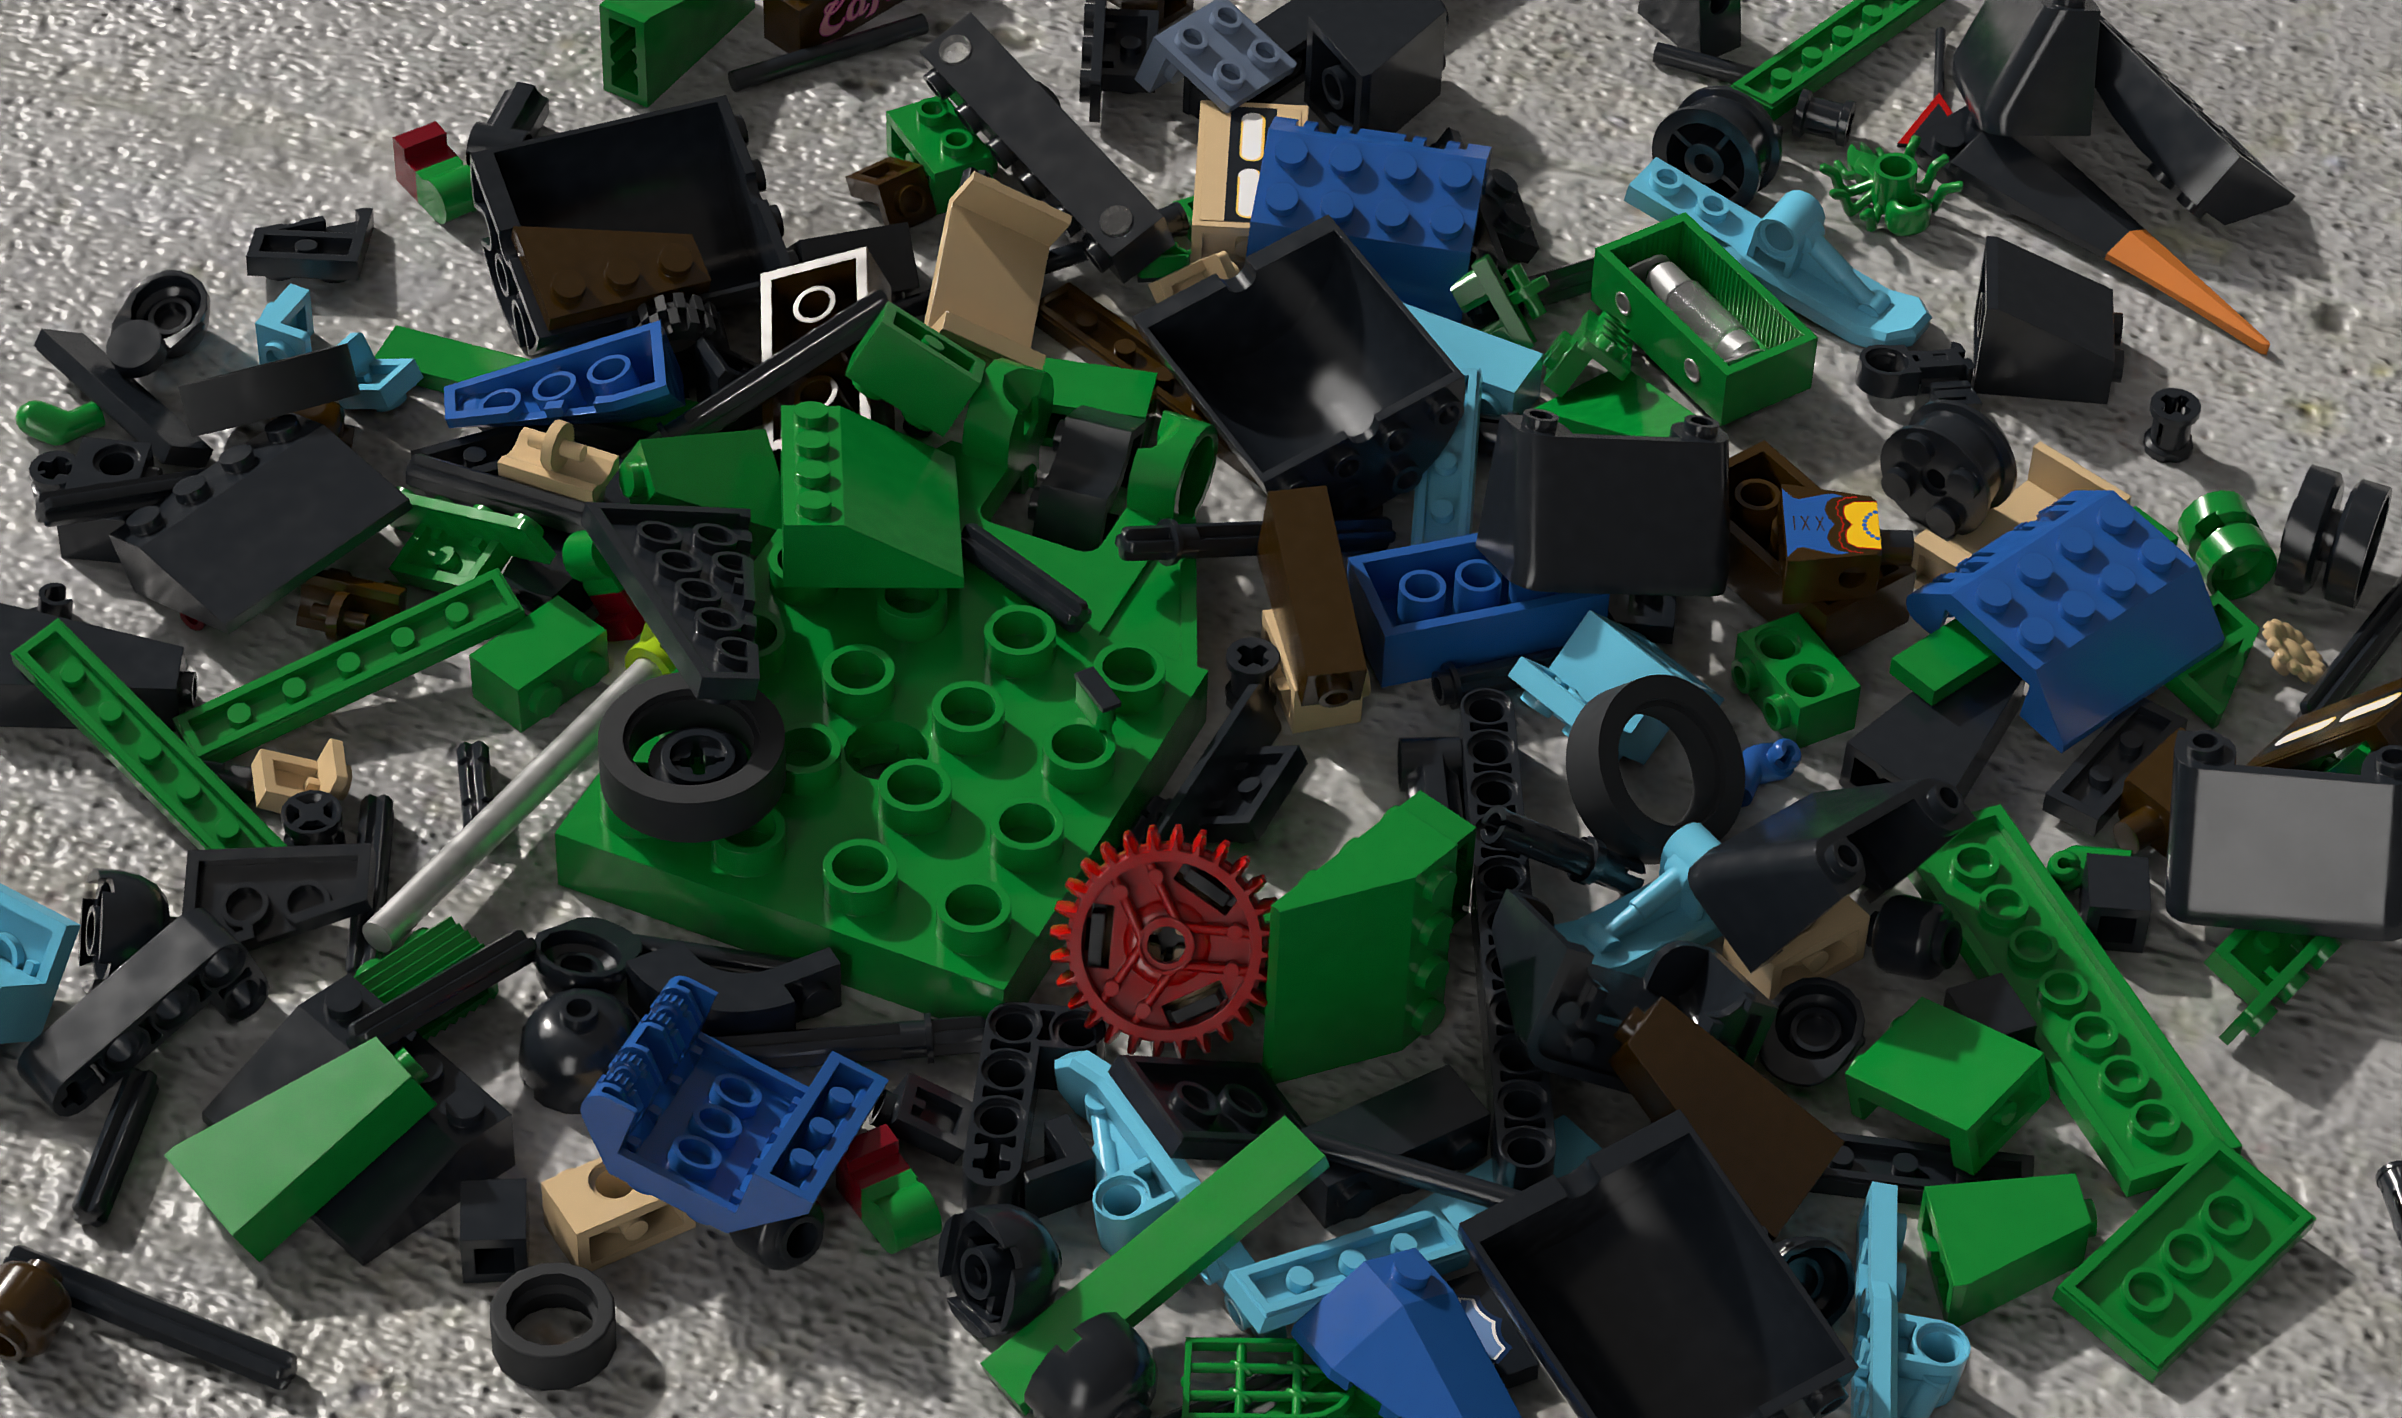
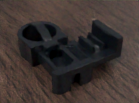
M1951 342L1950 349L1935 351H1908L1905 345H1873L1863 349L1859 355L1855 382L1863 392L1871 396L1884 399L1917 396L1920 384V392L1930 395L1929 402L1942 399L1953 400L1971 406L1979 412L1982 410L1983 403L1971 386L1974 363L1970 358H1964L1966 351L1960 343Z

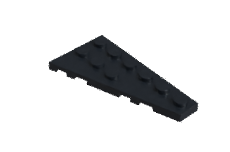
M585 502L581 519L582 526L695 697L717 705L727 704L731 700L755 701L760 681L758 645L755 644L754 638L757 629V616L753 615L756 599L754 561L750 558L752 532H749L751 509Z

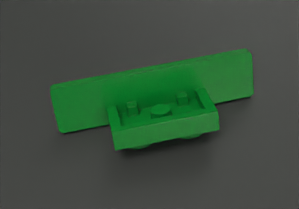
M1589 309L1582 317L1581 325L1575 333L1571 335L1563 330L1545 353L1544 357L1546 359L1542 363L1546 367L1544 385L1562 398L1592 358L1621 381H1624L1631 368L1633 343L1627 335L1631 330L1610 312L1604 310L1598 316Z
M396 486L399 491L409 498L413 509L390 524L394 529L413 533L388 568L402 584L444 593L493 569L499 568L502 571L511 556L548 565L551 564L556 556L554 550L543 538V528L532 518L524 514L504 515L495 513L490 508L481 504H475L473 507L455 504L450 499L441 495L429 498L416 495L404 487Z
M2235 929L2203 962L2249 1005L2218 1038L2227 1046L2242 1030L2246 1031L2253 1038L2278 1012L2270 1001L2276 996L2286 1004L2311 978L2302 968L2309 963L2317 971L2341 947L2342 943L2335 937Z

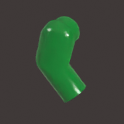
M33 400L21 405L15 416L16 425L23 433L52 446L63 445L105 426L103 412L93 401L67 411L43 401Z
M2074 845L2054 853L2049 858L2046 869L2061 890L2074 891L2081 886L2087 853L2133 856V850Z

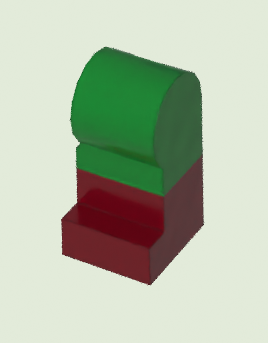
M436 121L392 137L396 180L439 224H446L464 214L479 211L474 207L470 166L464 165L463 161L447 145V133Z
M586 530L576 531L569 535L564 542L562 550L563 564L572 578L583 583L582 586L600 615L593 621L607 630V642L635 639L642 633L646 621Z
M883 1124L856 1136L836 1168V1188L881 1246L888 1253L895 1254L942 1232V1219L938 1206L928 1188L923 1183L918 1182V1177L899 1153V1140L889 1126Z

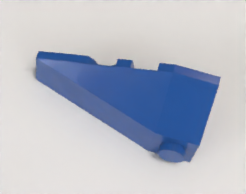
M661 320L444 387L445 420L449 428L551 425L555 420L559 419L571 424L634 422L647 417L664 416L673 409L686 406L683 373Z
M1416 1247L1364 1261L1300 1318L1292 1328V1337L1331 1381L1345 1391L1353 1385L1359 1387L1382 1404L1378 1414L1383 1418H1522L1454 1290Z

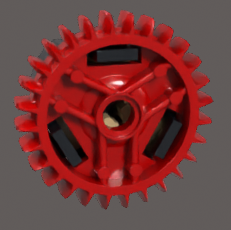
M1155 824L1149 825L1146 838L1147 843L1140 845L1130 830L1125 831L1123 834L1124 851L1118 853L1109 842L1105 841L1100 845V851L1105 861L1102 866L1086 857L1081 861L1080 867L1089 878L1086 883L1072 877L1068 878L1065 888L1077 897L1076 902L1059 900L1055 905L1054 910L1057 913L1069 918L1068 924L1053 925L1050 928L1049 935L1051 937L1066 940L1067 947L1051 952L1050 960L1054 963H1069L1070 967L1069 970H1066L1057 978V986L1065 987L1076 984L1078 991L1069 1000L1068 1007L1073 1010L1087 1003L1092 1010L1089 1012L1084 1026L1090 1029L1101 1020H1104L1109 1024L1104 1042L1108 1045L1121 1032L1129 1035L1127 1053L1130 1055H1134L1142 1040L1151 1042L1152 1057L1161 1056L1165 1043H1174V1049L1178 1058H1185L1188 1041L1196 1039L1198 1046L1204 1054L1210 1053V1033L1217 1031L1227 1043H1230L1234 1040V1032L1230 1023L1233 1018H1236L1247 1027L1254 1023L1253 1015L1246 1007V1004L1249 1001L1263 1007L1267 1004L1266 993L1258 987L1260 981L1267 983L1268 966H1265V962L1268 960L1270 921H1266L1265 914L1271 912V905L1278 901L1276 897L1258 899L1256 893L1264 887L1267 878L1263 874L1250 880L1243 876L1251 861L1248 855L1239 858L1233 864L1228 862L1226 858L1230 841L1224 840L1216 847L1214 852L1206 849L1207 830L1201 829L1194 838L1193 844L1184 842L1181 824L1175 825L1170 841H1161L1157 826Z

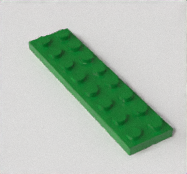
M1999 804L1972 812L1977 820L1910 874L1908 879L1921 898L1940 901L1951 909L1954 919L1960 923L1962 928L1960 955L1976 978L1982 979L2002 973L2037 1023L2033 1048L2044 1052L2049 1085L2125 1196L2131 1197L2164 1186L2216 1136L2241 1155L2242 1144L2002 805Z

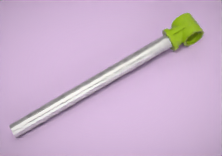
M647 623L643 627L640 642L629 649L625 656L626 671L363 925V935L373 948L384 953L390 952L598 748L600 723L608 708L617 698L630 688L646 680L671 674L675 670V665Z

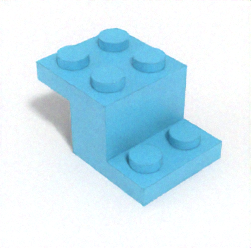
M1591 610L1588 611L1549 668L1521 656L1508 674L1512 680L1525 689L1520 697L1521 700L1543 716L1550 718L1553 715L1566 724L1561 731L1567 737H1569L1576 717L1591 699L1606 690L1649 675H1671L1685 679L1705 691L1719 706L1725 700L1645 636ZM1635 714L1628 721L1621 734L1618 748L1619 761L1622 756H1625L1644 765L1668 732L1669 727L1653 717Z
M1 883L0 1044L30 1042L43 1031L81 925Z

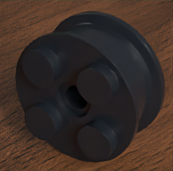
M1708 86L1691 93L1677 110L1670 113L1659 124L1653 137L1652 158L1657 157L1745 208L1753 200L1756 193L1765 188L1776 176L1782 160V137L1770 115L1753 98L1729 86Z
M1934 400L1921 406L1911 417L1908 426L1896 430L1886 440L1880 455L1881 486L1885 494L1894 500L1911 519L1931 529L1938 536L1945 538L1956 536L1957 534L1966 535L1976 530L1985 521L1990 509L1998 507L2010 497L2017 482L2016 460L2002 432L1978 410L1953 400Z

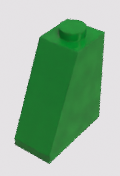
M766 429L642 439L637 442L619 466L620 489L623 495L629 498L630 504L751 509L749 532H752V545L750 555L758 557L777 529H782L781 477Z
M2076 1173L1924 1186L1917 1230L1944 1321L1960 1327L2079 1267L2083 1263L2088 1238L2095 1237L2097 1233V1214L2093 1200L2091 1198L2084 1199Z

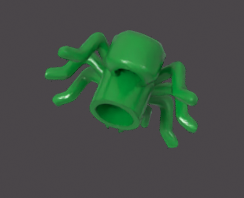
M1917 135L1911 137L1904 154H1885L1881 147L1875 148L1874 154L1861 141V151L1857 150L1853 144H1850L1848 147V170L1840 160L1834 161V167L1826 163L1820 165V172L1831 178L1834 187L1830 190L1829 195L1834 200H1840L1843 211L1848 217L1855 216L1869 204L1873 203L1874 209L1866 208L1859 214L1860 220L1865 221L1867 231L1874 232L1877 229L1883 213L1885 214L1884 220L1889 231L1903 237L1926 231L1931 224V213L1938 211L1946 195L1961 192L1964 183L1956 181L1942 184L1938 187L1932 199L1921 195L1929 192L1939 169L1949 162V156L1943 154L1932 161L1924 179L1917 183L1918 165L1914 157L1921 143V137ZM1843 179L1855 180L1857 184L1846 186ZM1867 192L1855 203H1852L1850 197Z

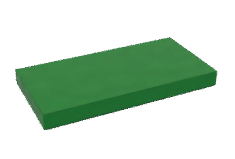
M2216 1136L2057 1286L2052 1299L2148 1381L2153 1383L2312 1229L2317 1218Z

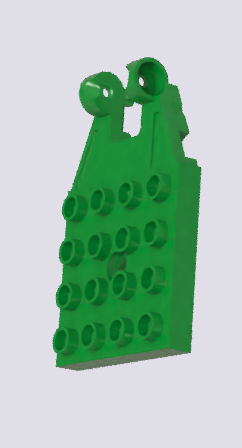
M1004 358L995 359L985 369L981 384L971 397L963 426L962 443L950 440L936 448L954 456L956 459L960 530L962 532L966 524H978L1084 599L1092 612L1090 621L1085 623L1079 632H1068L1055 623L1047 613L1031 606L963 556L964 588L783 587L782 529L778 528L754 561L756 601L753 615L757 616V629L754 638L759 652L760 681L758 690L776 706L785 729L786 782L779 801L761 821L733 836L699 843L672 842L643 834L620 820L604 799L600 785V773H598L555 832L558 885L746 951L801 958L830 947L841 963L842 985L921 1013H930L935 1018L980 1015L986 1021L989 1012L1000 1004L1006 1002L1028 1003L1053 964L1050 960L1051 952L1062 948L1066 943V940H1059L1049 935L1051 926L1069 923V918L1062 916L1054 910L1057 901L1063 900L1075 903L1077 897L1065 888L1066 881L1071 877L1084 883L1088 881L1089 878L1080 867V863L1086 857L1102 866L1105 861L1100 851V845L1105 841L1109 842L1117 850L1123 841L1124 832L1130 830L1137 817L1141 815L1140 812L1149 798L1160 795L1206 722L1208 670L1197 667L1196 559H1180L1173 566H1164L1158 560L1124 561L1119 557L1115 539L1118 534H1121L1122 528L1125 526L1157 525L1160 520L1167 518L1174 519L1178 524L1196 523L1195 517L1204 502L1216 465L1218 431L1214 425L1168 410L1163 411L1157 432V445L1151 448H1138L1129 477L1126 509L1099 548L1088 552L1077 551L991 523V518L1011 490L1019 494H1025L1029 488L1034 489L1037 485L1039 449L1048 428L1054 398L1053 378L1048 372ZM1092 666L1122 702L1121 707L1116 708L1117 721H1114L1112 733L1108 735L1106 730H1101L1098 733L1075 704L1077 680L1074 678V673ZM675 668V670L672 673H677L679 671L677 670V668ZM673 731L663 733L647 741L633 758L635 764L646 775L649 776L648 759L652 748L661 738ZM740 741L746 750L747 757L749 760L752 754L746 747V745L742 741ZM694 757V764L691 765L693 774L696 775L705 773L704 765L700 764V757ZM894 763L882 772L879 780L867 778L858 773L861 769L871 765Z

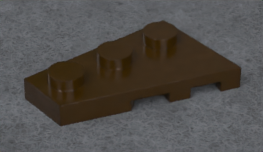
M513 226L511 239L548 331L638 310L637 307L644 302L649 307L655 306L654 297L664 295L665 303L673 301V293H683L684 298H688L692 294L708 293L710 289L711 278L692 234Z

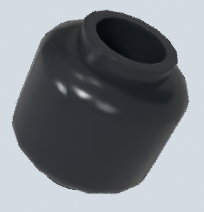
M1899 894L1890 897L1882 905L1880 911H1874L1870 915L1866 944L1868 947H1872L1875 963L1883 971L1919 980H1931L1938 977L1945 969H1950L1956 963L1962 945V928L1960 923L1954 919L1951 909L1944 903Z
M817 1200L809 1214L730 1232L729 1235L736 1247L771 1270L787 1271L808 1261L819 1249L825 1229L824 1211Z

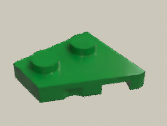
M2219 591L2209 597L2225 637L2222 647L2164 685L2211 729L2216 728L2221 721L2260 629Z

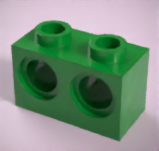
M1798 612L1737 634L1735 657L1731 663L1733 681L1738 690L1743 694H1747L1762 711L1768 726L1773 731H1778L1783 738L1790 739L1799 748H1803L1855 729L1861 685Z

